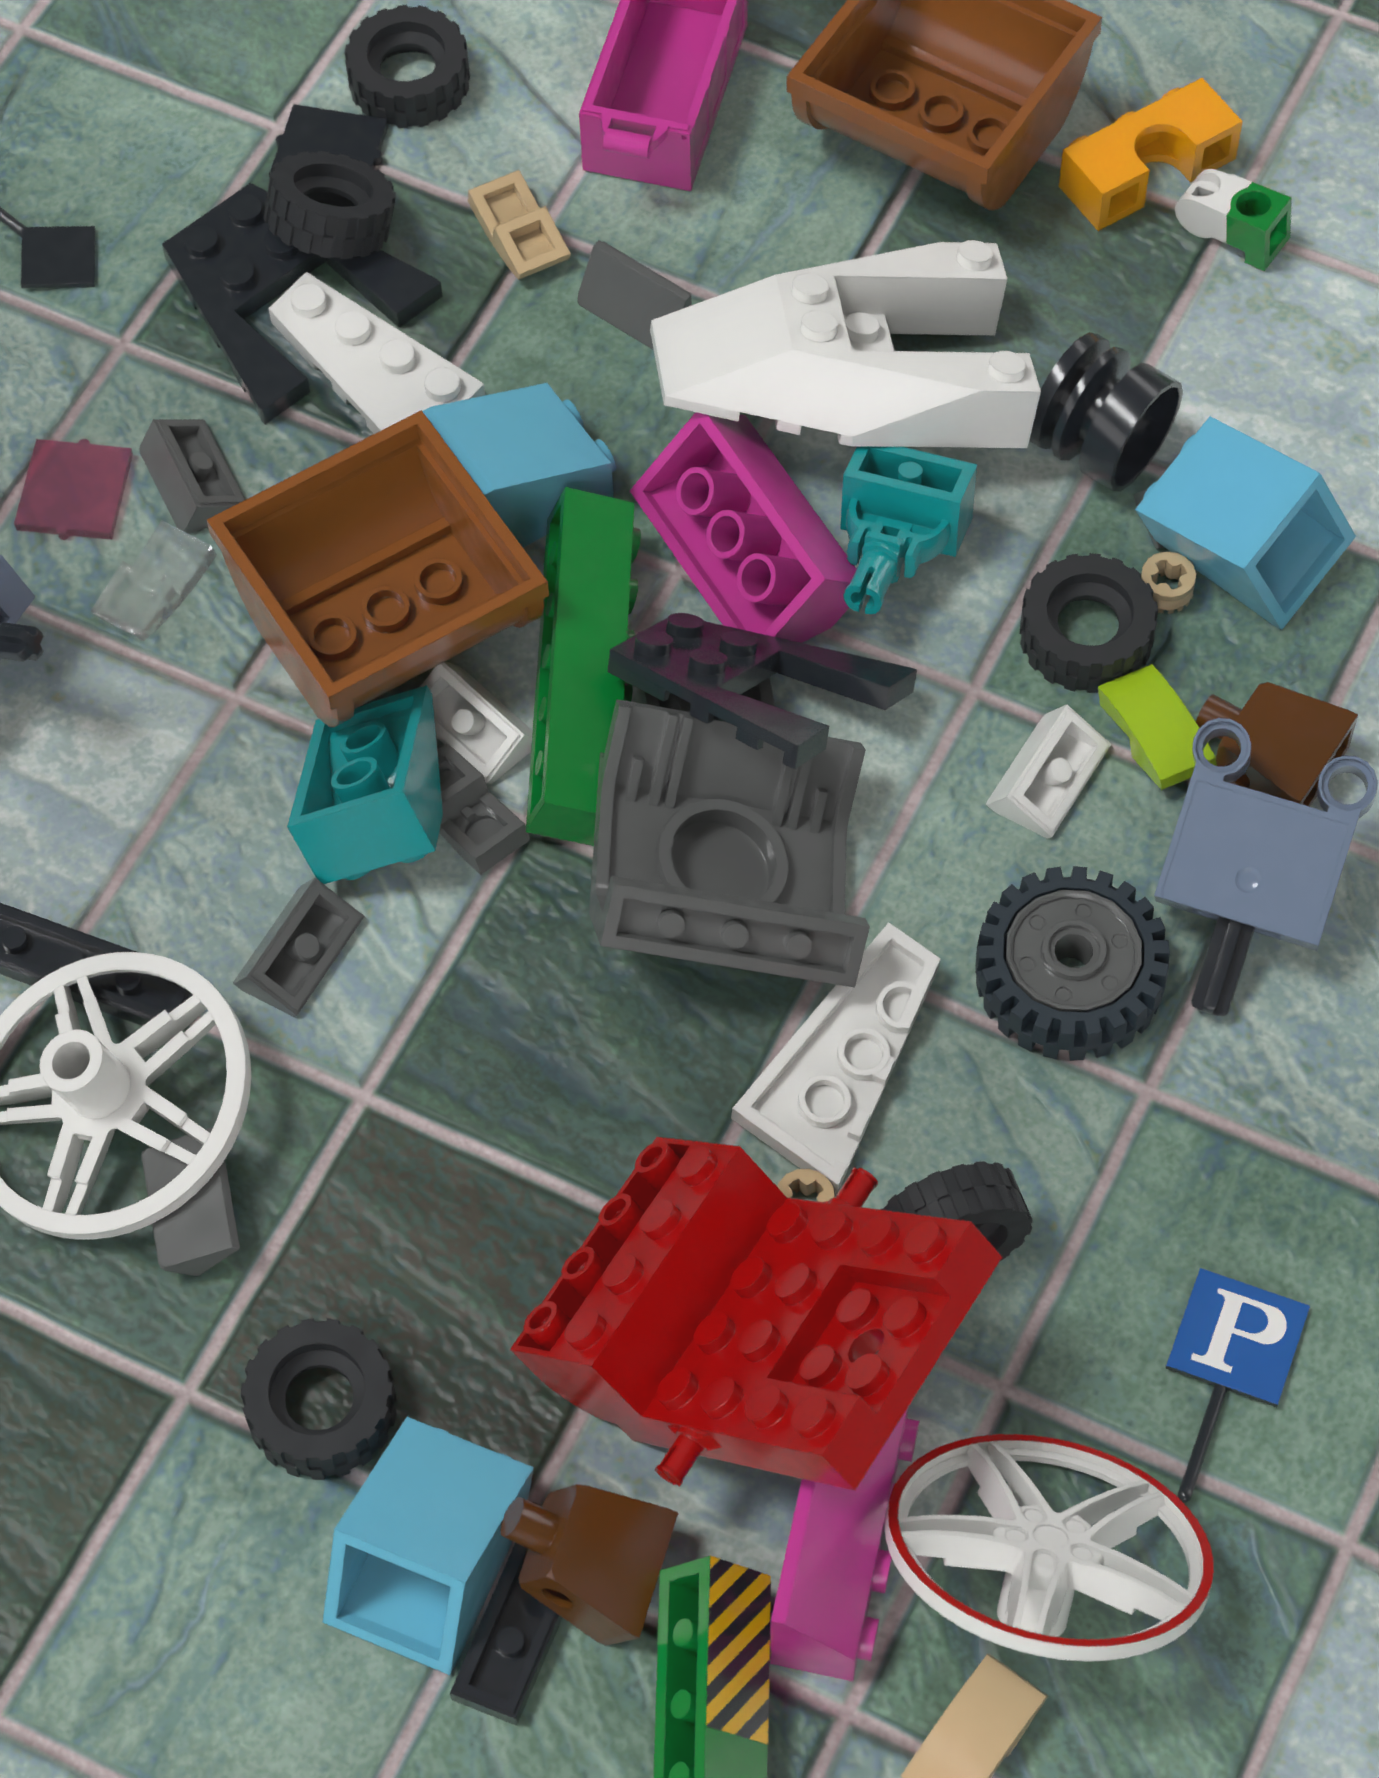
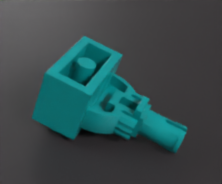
M856 447L843 474L840 529L847 531L850 540L846 551L848 555L847 560L850 564L858 565L851 583L846 587L843 595L844 601L849 608L859 612L866 596L870 595L865 607V614L871 615L880 611L890 584L898 582L904 561V577L912 578L920 564L932 560L939 554L956 557L973 519L977 464L906 447Z

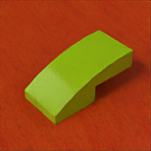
M1153 664L1098 686L1100 706L1129 737L1132 758L1161 790L1192 777L1195 768L1192 752L1193 738L1199 726L1177 693ZM1207 742L1203 750L1204 757L1209 763L1217 766L1216 757Z

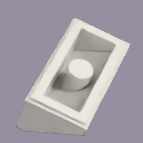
M445 661L437 665L420 686L427 685L432 693L436 737L444 745L448 743L481 772L487 784H493L531 752L532 730L462 667Z
M1068 705L1048 712L1041 718L986 802V805L995 813L1049 839L1055 834L1110 748L1111 743Z

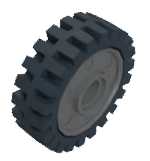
M1061 866L1046 869L1044 880L1041 881L1035 872L1022 877L1019 890L1011 884L1002 892L1000 902H993L987 911L985 923H982L978 939L975 962L976 986L979 997L983 996L984 1010L990 1019L998 1017V1029L1007 1038L1016 1032L1018 1034V1045L1030 1052L1037 1043L1043 1046L1044 1057L1057 1059L1059 1050H1069L1070 1061L1084 1060L1087 1050L1093 1049L1096 1058L1109 1055L1114 1043H1117L1122 1049L1133 1042L1136 1031L1142 1034L1150 1025L1153 1014L1157 1013L1166 987L1170 956L1169 940H1165L1166 929L1161 917L1153 919L1154 906L1146 897L1136 901V888L1126 881L1117 889L1112 886L1113 875L1100 870L1096 880L1087 879V867L1073 866L1071 877H1063ZM1075 958L1085 966L1070 968L1060 963L1059 960Z

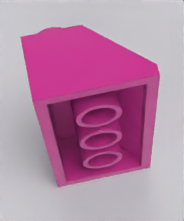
M695 412L631 488L630 493L722 625L800 643L832 628L849 609L843 595L846 587L851 583L857 570L856 567L847 560L846 553L746 415L740 414L738 422Z
M908 1408L856 1491L805 1479L801 1480L771 1618L770 1664L853 1682L858 1659L872 1661L879 1619L867 1616L871 1593L874 1591L885 1594L892 1562L889 1551L881 1549L888 1502L895 1485L898 1461L912 1462L920 1422L907 1418Z

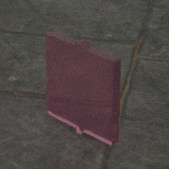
M36 439L14 521L15 529L18 531L58 534L61 540H66L70 536L112 540L133 458L132 448L90 444L87 439H81L78 443Z

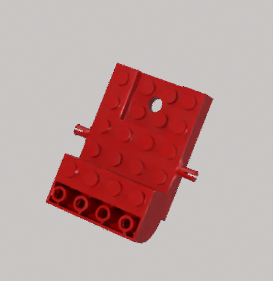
M656 1137L653 1143L639 1154L635 1162V1169L617 1195L603 1206L599 1213V1221L584 1243L565 1261L561 1276L544 1301L527 1316L524 1330L510 1350L543 1383L576 1407L604 1421L616 1424L633 1441L668 1448L669 1451L661 1463L657 1465L655 1471L664 1480L675 1486L676 1484L678 1486L683 1484L684 1478L697 1458L703 1456L856 1491L999 1264L1002 1256L971 1221L863 1208L862 1206L873 1189L877 1187L878 1181L871 1173L862 1168L857 1169L854 1167L836 1197L831 1198L829 1201L817 1202L787 1198L740 1146Z

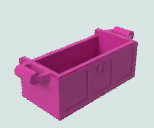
M747 0L619 1L579 111L582 170L692 191L748 25Z

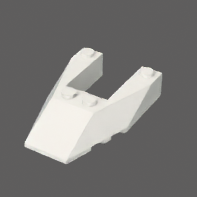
M976 240L938 242L776 274L651 320L650 332L665 406L738 422L740 412L773 419L775 420L777 430L800 435L802 426L837 433L839 444L847 446L1028 448L1041 391L1030 353H1014L1010 351H998L995 353L894 351L890 334L995 335L1007 283V276L997 243H983Z

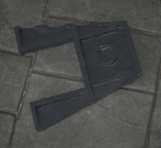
M249 183L162 243L167 263L195 310H199L208 326L212 339L218 348L221 347L232 366L234 376L243 391L247 392L256 406L259 418L266 425L309 394V382L302 372L244 319L291 287L304 273H310L326 262L398 328L442 298L443 295L441 282L438 279L382 250L373 251L365 257H352V259H341L339 257L324 258L317 254L299 251V248L285 244L279 236L273 235L269 230V224L265 223L264 209L267 191Z
M674 613L611 648L607 672L662 701L668 700L670 693L690 702V715L709 724L713 722L714 716L737 727L735 739L756 750L763 748V743L766 742L784 751L782 764L796 769L826 750L830 726L741 694L778 673L873 707L887 710L914 692L917 669L711 623L693 614Z

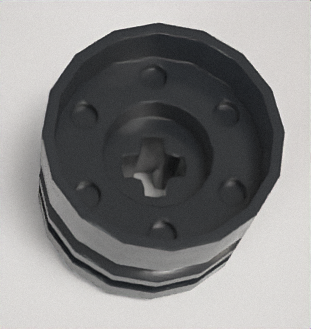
M1088 332L1077 339L1065 351L1040 389L1041 393L1029 441L1042 449L1052 448L1053 455L1060 460L1069 461L1080 454L1078 464L1083 474L1112 491L1121 492L1139 477L1159 451L1179 411L1183 389L1181 382L1150 364L1140 363L1129 370L1131 364L1129 352L1119 347L1111 348L1107 339L1096 333Z

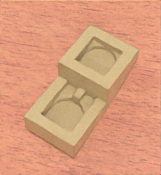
M520 170L468 190L467 201L492 245L518 280L570 259L571 253L546 206L539 208Z
M987 1654L933 1727L901 1777L991 1778L1004 1757H1008L1048 1698V1695L995 1657Z

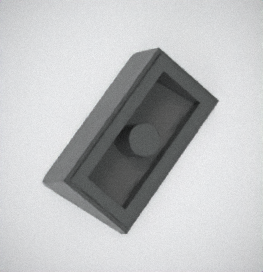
M598 240L593 245L578 292V304L654 350L650 332L651 320L692 306L691 293L604 241Z
M153 419L140 444L139 451L179 533L188 534L208 527L207 519L245 500L204 419Z
M313 878L298 888L233 984L243 992L292 1017L297 1016L365 916L317 878Z
M208 1128L205 1130L211 1133L213 1128ZM189 1135L169 1140L195 1155L203 1147L201 1143ZM153 1147L142 1152V1162L148 1197L171 1182L188 1164ZM225 1160L212 1178L191 1199L166 1217L152 1223L158 1264L164 1271L198 1277L240 1249Z

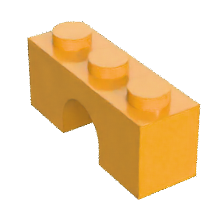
M1200 78L1182 88H1174L1168 91L1161 99L1136 112L1130 111L1123 114L1113 124L1089 136L1084 135L1075 139L1062 152L1059 188L1094 228L1100 231L1144 208L1150 169L1145 165L1146 163L1163 162L1177 168L1191 183L1203 170H1216L1235 160L1243 121L1203 78Z

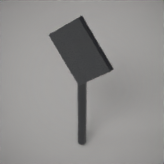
M0 207V221L22 237L21 288L95 287V226L26 227Z

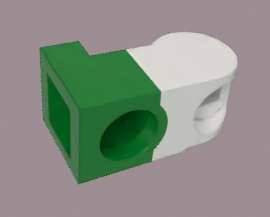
M1215 169L1203 170L1175 206L1176 217L1188 232L1201 238L1213 237L1244 251L1245 263L1262 271L1268 268L1291 238L1292 197L1234 174L1229 175Z

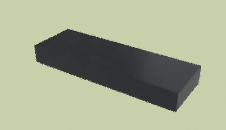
M533 1502L534 1504H536V1505H538V1506H540V1507L543 1506V1505H540V1504H538V1503ZM517 1543L513 1546L450 1691L452 1701L516 1726L562 1621L560 1615L521 1588L519 1575L528 1548Z

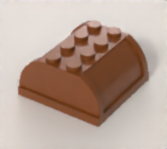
M847 0L787 75V92L792 96L794 114L801 122L815 129L823 130L829 128L967 193L973 203L993 211L1006 204L1061 130L1083 81L1093 43L1101 33L1102 17L1066 0Z
M422 410L207 519L209 533L222 552L233 582L255 626L316 716L330 727H336L351 719L354 715V709L511 626L521 628L539 619L544 609V598L549 596L546 578Z

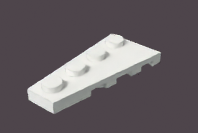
M307 272L269 308L271 323L313 369H319L331 381L333 390L346 404L351 403L366 419L367 427L373 434L420 410L424 411L432 406L485 396L484 383Z
M888 922L864 951L855 987L835 985L732 1108L731 1119L800 1169H812L827 1177L834 1188V1193L837 1195L935 978L941 958Z

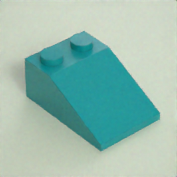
M425 685L362 705L354 709V715L351 719L336 727H330L320 719H317L287 825L315 877L323 884L341 879L355 880L363 877L371 870L397 862H415L428 853L436 851L443 817L433 697L429 687Z

